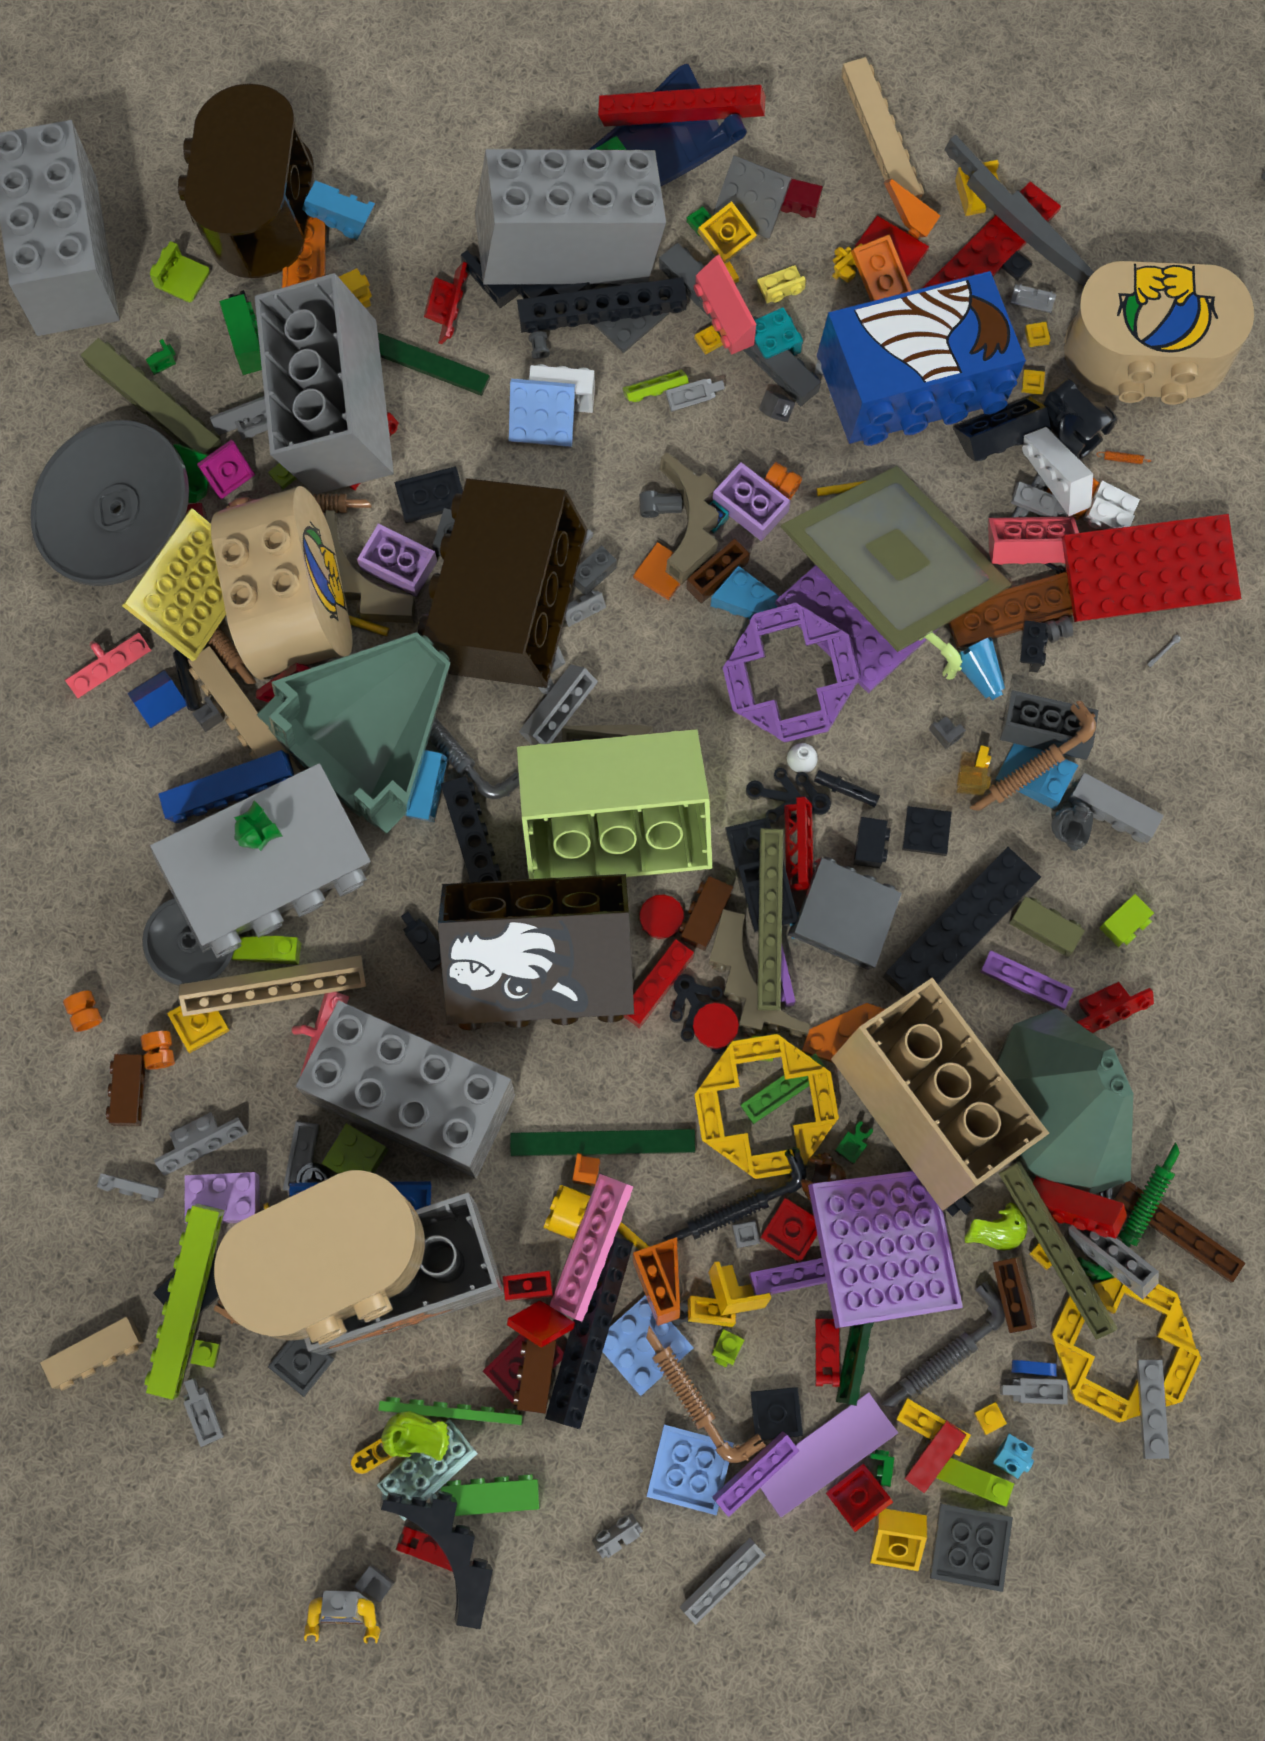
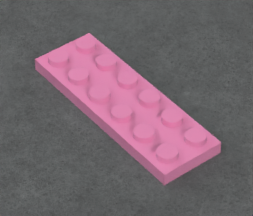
M599 1174L550 1307L571 1318L583 1321L610 1247L613 1244L618 1226L622 1221L633 1186Z

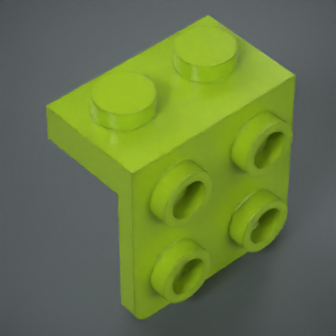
M172 241L169 242L167 247L162 249L158 262L150 270V276L155 288L186 302L194 300L210 274L207 266L181 255L178 244Z

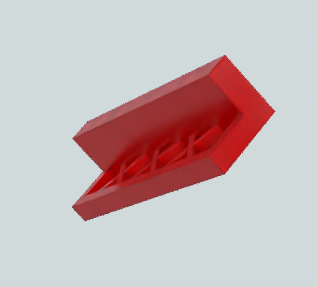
M806 797L796 798L797 804L784 805L786 873L791 891L808 889L814 874L812 804ZM797 810V822L795 823L791 820V811ZM797 830V843L795 844L791 841V836ZM798 850V864L795 865L792 862V856ZM798 872L799 884H792V878Z

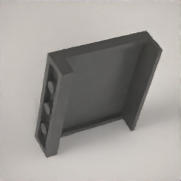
M823 857L815 860L813 864L816 865L797 921L795 925L790 927L787 935L864 969L876 968L902 893L896 891V888L890 884L884 883L882 885L876 882V879L872 876H862L855 873L856 870L852 867H842L835 864L836 861L832 858Z

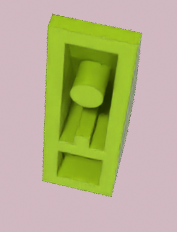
M240 937L242 941L240 943L241 947L233 952L231 960L299 965L301 942L298 937Z
M953 1458L949 1459L936 1477V1479L1004 1507L1007 1506L1014 1487L1012 1482Z

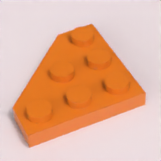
M865 1003L809 1029L802 1052L812 1056L816 1054L818 1058L833 1063L831 1058L861 1025L885 1009Z

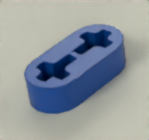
M1012 1360L1011 1372L1056 1376L1057 1364Z

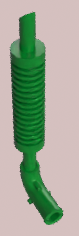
M1176 1142L1163 1165L1156 1164L1153 1171L1155 1173H1151L1150 1181L1146 1182L1148 1185L1144 1186L1146 1189L1142 1190L1144 1193L1140 1194L1142 1197H1138L1139 1201H1136L1137 1206L1134 1205L1133 1207L1135 1210H1131L1133 1214H1129L1130 1218H1127L1126 1226L1122 1227L1124 1230H1121L1118 1235L1122 1239V1243L1127 1247L1131 1245L1137 1247L1140 1242L1138 1238H1142L1141 1234H1144L1143 1229H1147L1148 1221L1150 1222V1217H1153L1152 1213L1156 1212L1154 1209L1158 1208L1156 1205L1160 1204L1158 1201H1162L1161 1196L1164 1197L1163 1192L1166 1193L1167 1191L1165 1188H1169L1167 1184L1170 1185V1180H1173L1175 1176L1171 1169L1180 1154ZM1082 1257L1077 1258L1086 1275L1091 1278V1281H1106L1114 1277L1099 1264L1097 1266L1084 1260Z

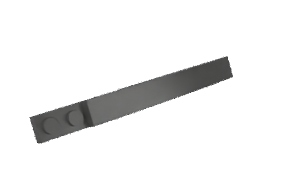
M954 135L944 150L949 158L961 167L963 173L970 177L967 182L968 187L1023 240L1084 287L1094 271L1018 190L1011 194L960 138Z

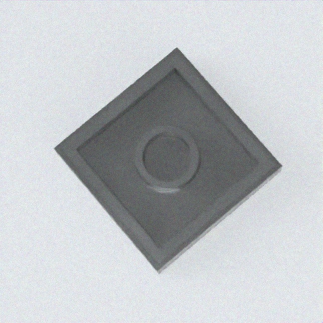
M304 1339L289 1340L269 1364L268 1368L301 1396L305 1397L335 1359L330 1354L321 1355L309 1352Z

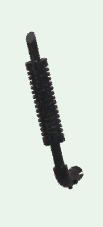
M791 1148L794 1156L789 1149L785 1152L792 1170L790 1171L792 1177L784 1181L785 1184L763 1193L761 1188L757 1189L754 1194L751 1192L750 1196L746 1194V1197L742 1196V1199L740 1197L737 1198L738 1201L733 1200L734 1203L730 1201L729 1205L726 1203L724 1207L721 1205L720 1209L716 1207L717 1210L712 1209V1212L708 1211V1214L706 1212L703 1213L704 1216L700 1214L699 1218L696 1216L695 1220L691 1218L686 1221L688 1227L663 1238L667 1241L677 1237V1241L692 1235L694 1240L701 1237V1234L705 1236V1233L709 1234L710 1230L714 1232L713 1229L718 1230L717 1227L721 1229L722 1225L726 1226V1223L730 1225V1222L734 1223L735 1219L739 1221V1218L743 1219L744 1215L748 1217L747 1214L752 1215V1212L755 1214L756 1210L758 1212L761 1211L760 1208L762 1210L768 1208V1201L788 1192L790 1194L796 1192L802 1187L801 1180H806V1168H808L807 1164L804 1165L799 1148Z

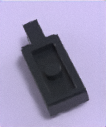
M407 911L401 916L407 925L403 931L430 971H433L441 965L440 944L426 924L420 918L415 921Z

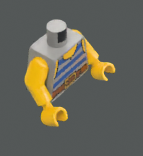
M323 1591L322 1597L313 1599L309 1604L308 1624L305 1625L304 1630L305 1641H307V1636L314 1635L315 1642L318 1641L319 1623L365 1625L364 1642L368 1644L369 1637H372L377 1644L380 1628L376 1626L374 1604L359 1592Z

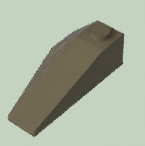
M635 724L564 726L562 728V742H571L572 739L592 740L628 735L654 734V727Z

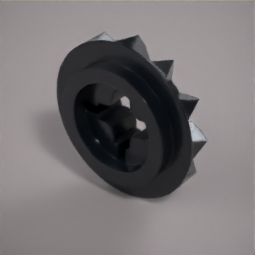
M308 1163L297 1171L294 1182L305 1183V1180L311 1179V1175H313V1179L320 1180V1182L331 1177L323 1165Z

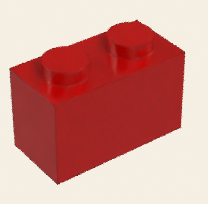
M550 1270L502 1276L506 1302L553 1296Z

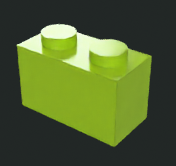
M1134 894L1099 929L1117 947L1123 943L1127 946L1136 937L1134 932L1138 928L1143 931L1152 922L1149 918L1154 912Z

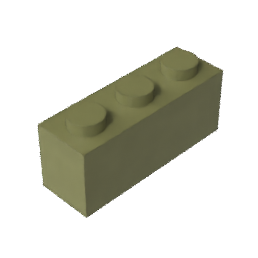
M1025 896L1009 924L1064 956L1069 957L1085 930L1081 928L1078 922L1074 920L1068 921L1061 917V913L1057 910L1045 908L1036 898Z

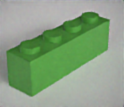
M533 1474L518 1475L519 1480L509 1481V1476L494 1477L495 1482L485 1483V1478L470 1479L471 1484L461 1485V1480H452L446 1482L447 1486L441 1487V1491L453 1494L452 1497L456 1498L455 1516L540 1509L538 1479H533Z

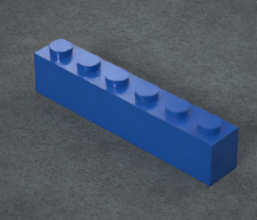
M280 750L161 792L158 795L165 819L174 823H181L186 821L189 816H201L206 814L209 809H220L228 806V803L234 800L236 802L249 798V795L257 794L295 774L289 754Z

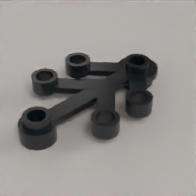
M777 768L775 770L774 779L780 782L787 792L766 789L761 782L756 780L749 782L746 786V795L752 800L763 797L785 802L779 807L766 812L765 818L770 813L776 815L774 820L769 819L770 824L776 823L778 818L785 814L784 805L797 804L796 798L806 797L812 804V814H826L831 807L830 798L826 794L817 793L809 781V776L804 772L796 775L795 782L798 786L805 789L809 797L799 794L787 777V771L784 768ZM782 772L785 776L778 778L776 774ZM803 776L806 778V781L801 783L798 778ZM756 788L759 793L753 795L750 790ZM821 801L824 806L819 808L816 806V802ZM791 814V818L797 819V814Z
M682 974L674 982V990L678 995L674 1009L670 1011L669 1017L674 1023H678L683 1019L682 1008L687 998L691 1008L685 1028L681 1031V1039L684 1042H691L694 1039V1017L699 1009L709 1004L699 1001L695 993L709 996L711 1000L718 1001L722 998L723 991L718 986L710 988L696 984L692 976ZM684 981L689 983V987L686 989L681 987V983ZM718 990L720 992V996L713 997L711 994L712 991ZM674 1012H679L681 1017L679 1019H674L672 1017V1014ZM684 1032H691L692 1037L689 1039L684 1038ZM727 1046L719 1049L710 1048V1050L715 1054H722L726 1051Z

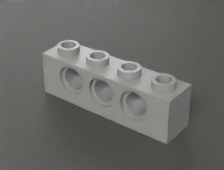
M1073 1225L1069 1228V1241L1141 1299H1144L1158 1285L1159 1271L1119 1239L1101 1237L1095 1232L1079 1230Z

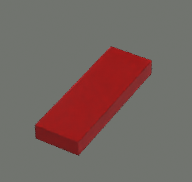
M946 1420L908 1471L905 1480L925 1493L965 1439L966 1434Z

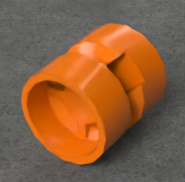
M775 462L764 480L791 500L800 486L802 477L793 471L788 473L786 467Z
M81 991L64 999L63 1003L67 1014L72 1015L70 1022L75 1032L88 1030L103 1021L98 1008H94L96 1002L91 991Z
M170 1031L150 1032L141 1036L142 1049L146 1051V1054L143 1056L146 1069H161L175 1064L174 1052L169 1049L172 1045Z

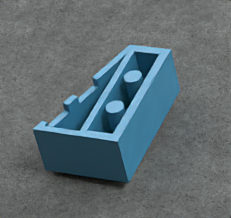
M315 180L304 201L302 210L310 217L322 220L328 227L338 229L346 237L358 240L375 203L370 201L368 204L357 201V196L351 194L350 197L339 194V189Z
M738 566L711 597V607L720 608L730 612V614H737L751 620L752 616L756 613L777 608L778 606L775 605V602L779 596Z

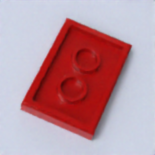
M877 215L857 242L855 248L859 244L864 245L890 235L908 279L928 252L929 246Z

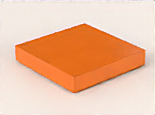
M657 542L635 572L633 578L667 600H670L681 585L665 572L667 560L674 552Z

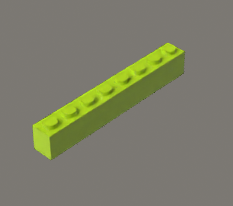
M201 1204L192 1205L187 1210L185 1222L188 1224L186 1232L183 1231L180 1237L179 1245L182 1248L180 1255H177L174 1261L176 1272L174 1278H171L169 1282L168 1292H170V1296L162 1310V1315L165 1317L163 1325L160 1324L157 1330L156 1338L159 1341L157 1348H154L151 1354L152 1369L148 1371L145 1378L146 1393L172 1400L180 1394L225 1210Z

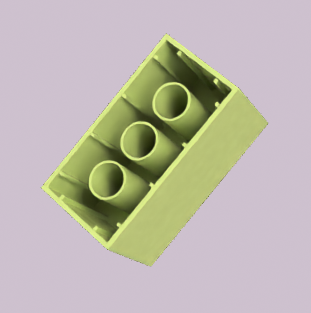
M698 729L517 747L521 813L529 879L626 874V877L712 869L710 801Z

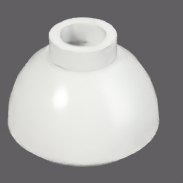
M796 744L791 747L787 754L788 765L795 772H810L817 764L816 750L809 744Z

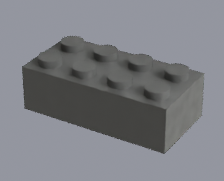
M1012 690L1006 705L1000 740L1041 750H1049L1048 747L1052 744H1055L1058 748L1077 735L1076 732L1081 729L1080 721L1071 711L1072 704ZM1086 707L1091 714H1095L1094 719L1097 725L1099 710ZM1095 732L1084 744L1081 742L1063 755L1087 760L1094 745Z

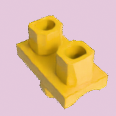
M838 247L834 251L836 257L833 259V262L836 265L834 266L835 273L832 276L836 280L840 277L849 283L856 275V272L851 268L856 263L851 254L850 247H847L845 250L842 247Z

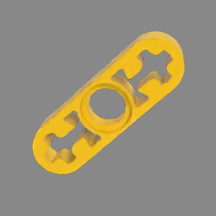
M381 1439L362 1449L352 1457L351 1466L356 1473H367L393 1458L390 1455L386 1457L378 1455L377 1447L382 1443ZM372 1449V1454L378 1462L374 1464L372 1459L366 1463V1469L357 1467L358 1457L367 1458L371 1455L368 1453V1450Z

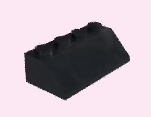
M1026 396L1007 404L1004 409L996 413L982 414L953 426V430L966 455L974 461H982L989 455L1002 453L1009 447L1024 444V435L1044 427L1051 431L1047 407L1030 396Z

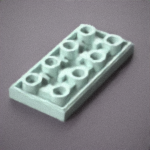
M448 1419L445 1423L447 1424V1434L450 1436L448 1440L450 1444L441 1461H437L423 1453H411L410 1457L402 1461L377 1486L386 1496H388V1493L401 1494L403 1499L412 1500V1497H421L428 1500L431 1497V1493L434 1494L478 1453L455 1424Z

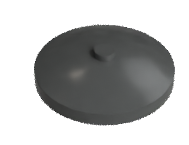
M175 898L160 905L151 914L144 928L142 947L147 963L160 978L177 986L185 983L215 979L225 970L233 955V952L216 958L212 949L202 953Z

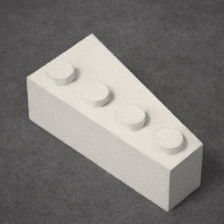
M1047 427L1024 435V445L1022 447L1024 455L1031 462L1068 516L1090 508L1093 473Z

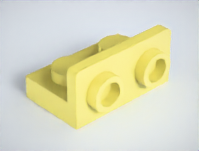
M794 265L757 279V284L766 303H776L788 295L800 294L805 289L806 279L804 276H800Z

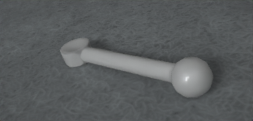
M1174 635L1172 641L1147 665L1151 668L1175 643L1180 642L1181 637Z

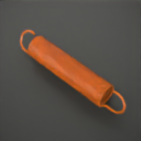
M1112 451L1098 452L1105 453L1104 460L1142 465L1144 455Z

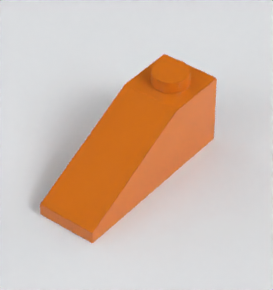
M887 179L884 185L904 226L909 229V234L915 238L927 237L940 218V215L896 181Z

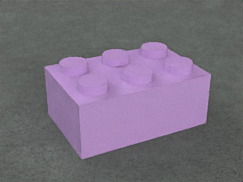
M742 462L713 492V500L728 511L732 519L760 541L789 512L790 500Z
M378 524L357 561L361 570L417 597L435 567L437 558L435 551Z
M255 1172L185 1175V1217L187 1210L195 1204L225 1210L222 1224L239 1223L260 1212L259 1175Z

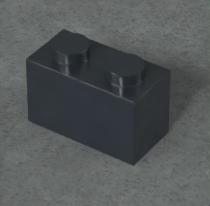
M860 818L853 865L880 869L882 862L886 863L888 849H884L885 841H889L891 828H887L888 820Z

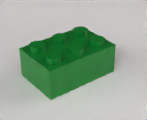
M244 294L219 301L242 375L262 370L258 325L251 301L246 302Z

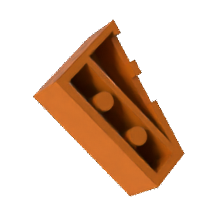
M676 1237L633 1252V1264L657 1326L680 1318Z

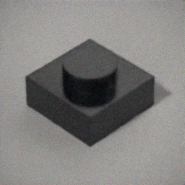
M1016 251L1003 264L1002 269L1018 281L1031 268L1032 263Z

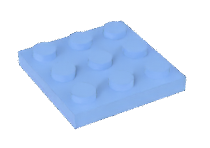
M511 378L509 441L572 447L575 384Z
M646 1295L609 1327L603 1348V1353L640 1396L652 1387L664 1373L660 1371L661 1367H657L659 1364H655L652 1359L657 1354L646 1339L649 1326L664 1349L669 1346L673 1350L672 1355L675 1354L676 1357L674 1358H678L677 1362L693 1349V1346L672 1322L657 1326Z
M664 1425L646 1497L717 1515L719 1506L712 1496L724 1486L729 1462L723 1460L717 1454L716 1446L709 1436ZM723 1440L724 1442H728V1444L733 1448L734 1443Z

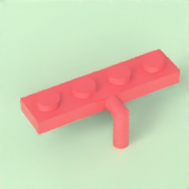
M139 632L106 653L98 642L93 640L89 645L98 658L64 680L76 697L80 698L152 650Z
M338 992L325 993L315 1028L307 1025H298L292 1028V1033L295 1035L305 1034L312 1037L301 1074L338 1000L347 1004L349 996Z

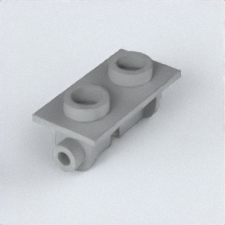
M1015 284L1010 303L1051 313L1056 294L1053 291L1047 292L1022 286V284Z
M592 590L590 593L580 597V603L574 600L568 604L565 616L568 627L606 608L601 592L598 590L594 592Z
M630 1514L629 1516L621 1517L608 1530L605 1529L599 1532L592 1542L602 1559L606 1556L609 1558L622 1549L618 1542L620 1539L627 1546L639 1538L643 1530L634 1515Z

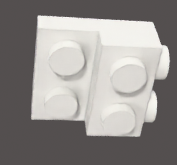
M1101 481L1091 500V507L1087 509L1083 520L1088 522L1091 527L1102 530L1130 527L1135 516L1133 514L1140 499Z

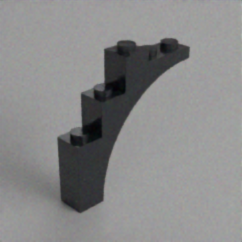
M438 1491V1494L431 1493L429 1503H426L427 1500L421 1497H412V1500L403 1499V1496L397 1493H388V1496L382 1495L380 1500L381 1510L395 1513L416 1523L444 1551L452 1567L455 1579L456 1610L454 1620L456 1625L481 1629L493 1569L490 1564H487V1560L474 1558L473 1561H470L475 1535L470 1530V1527L465 1525L452 1527L457 1507L456 1498L452 1497L453 1494L444 1491Z

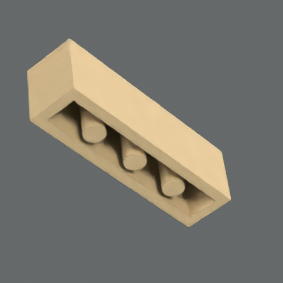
M126 1316L40 1362L51 1388H60L62 1391L73 1386V1380L81 1376L83 1379L96 1373L95 1369L101 1365L108 1367L118 1361L116 1357L124 1353L128 1356L138 1351V1346L143 1341L133 1319Z

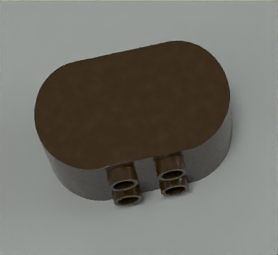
M239 84L223 89L213 95L202 106L195 119L193 137L185 138L184 159L189 165L187 175L179 176L178 193L181 201H185L192 222L196 224L219 266L238 277L264 278L283 271V268L291 266L298 259L304 248L308 215L302 210V207L312 188L314 159L309 148L301 140L295 125L294 111L284 95L273 88L259 84Z

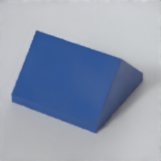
M165 670L128 693L150 728L186 707L185 699Z

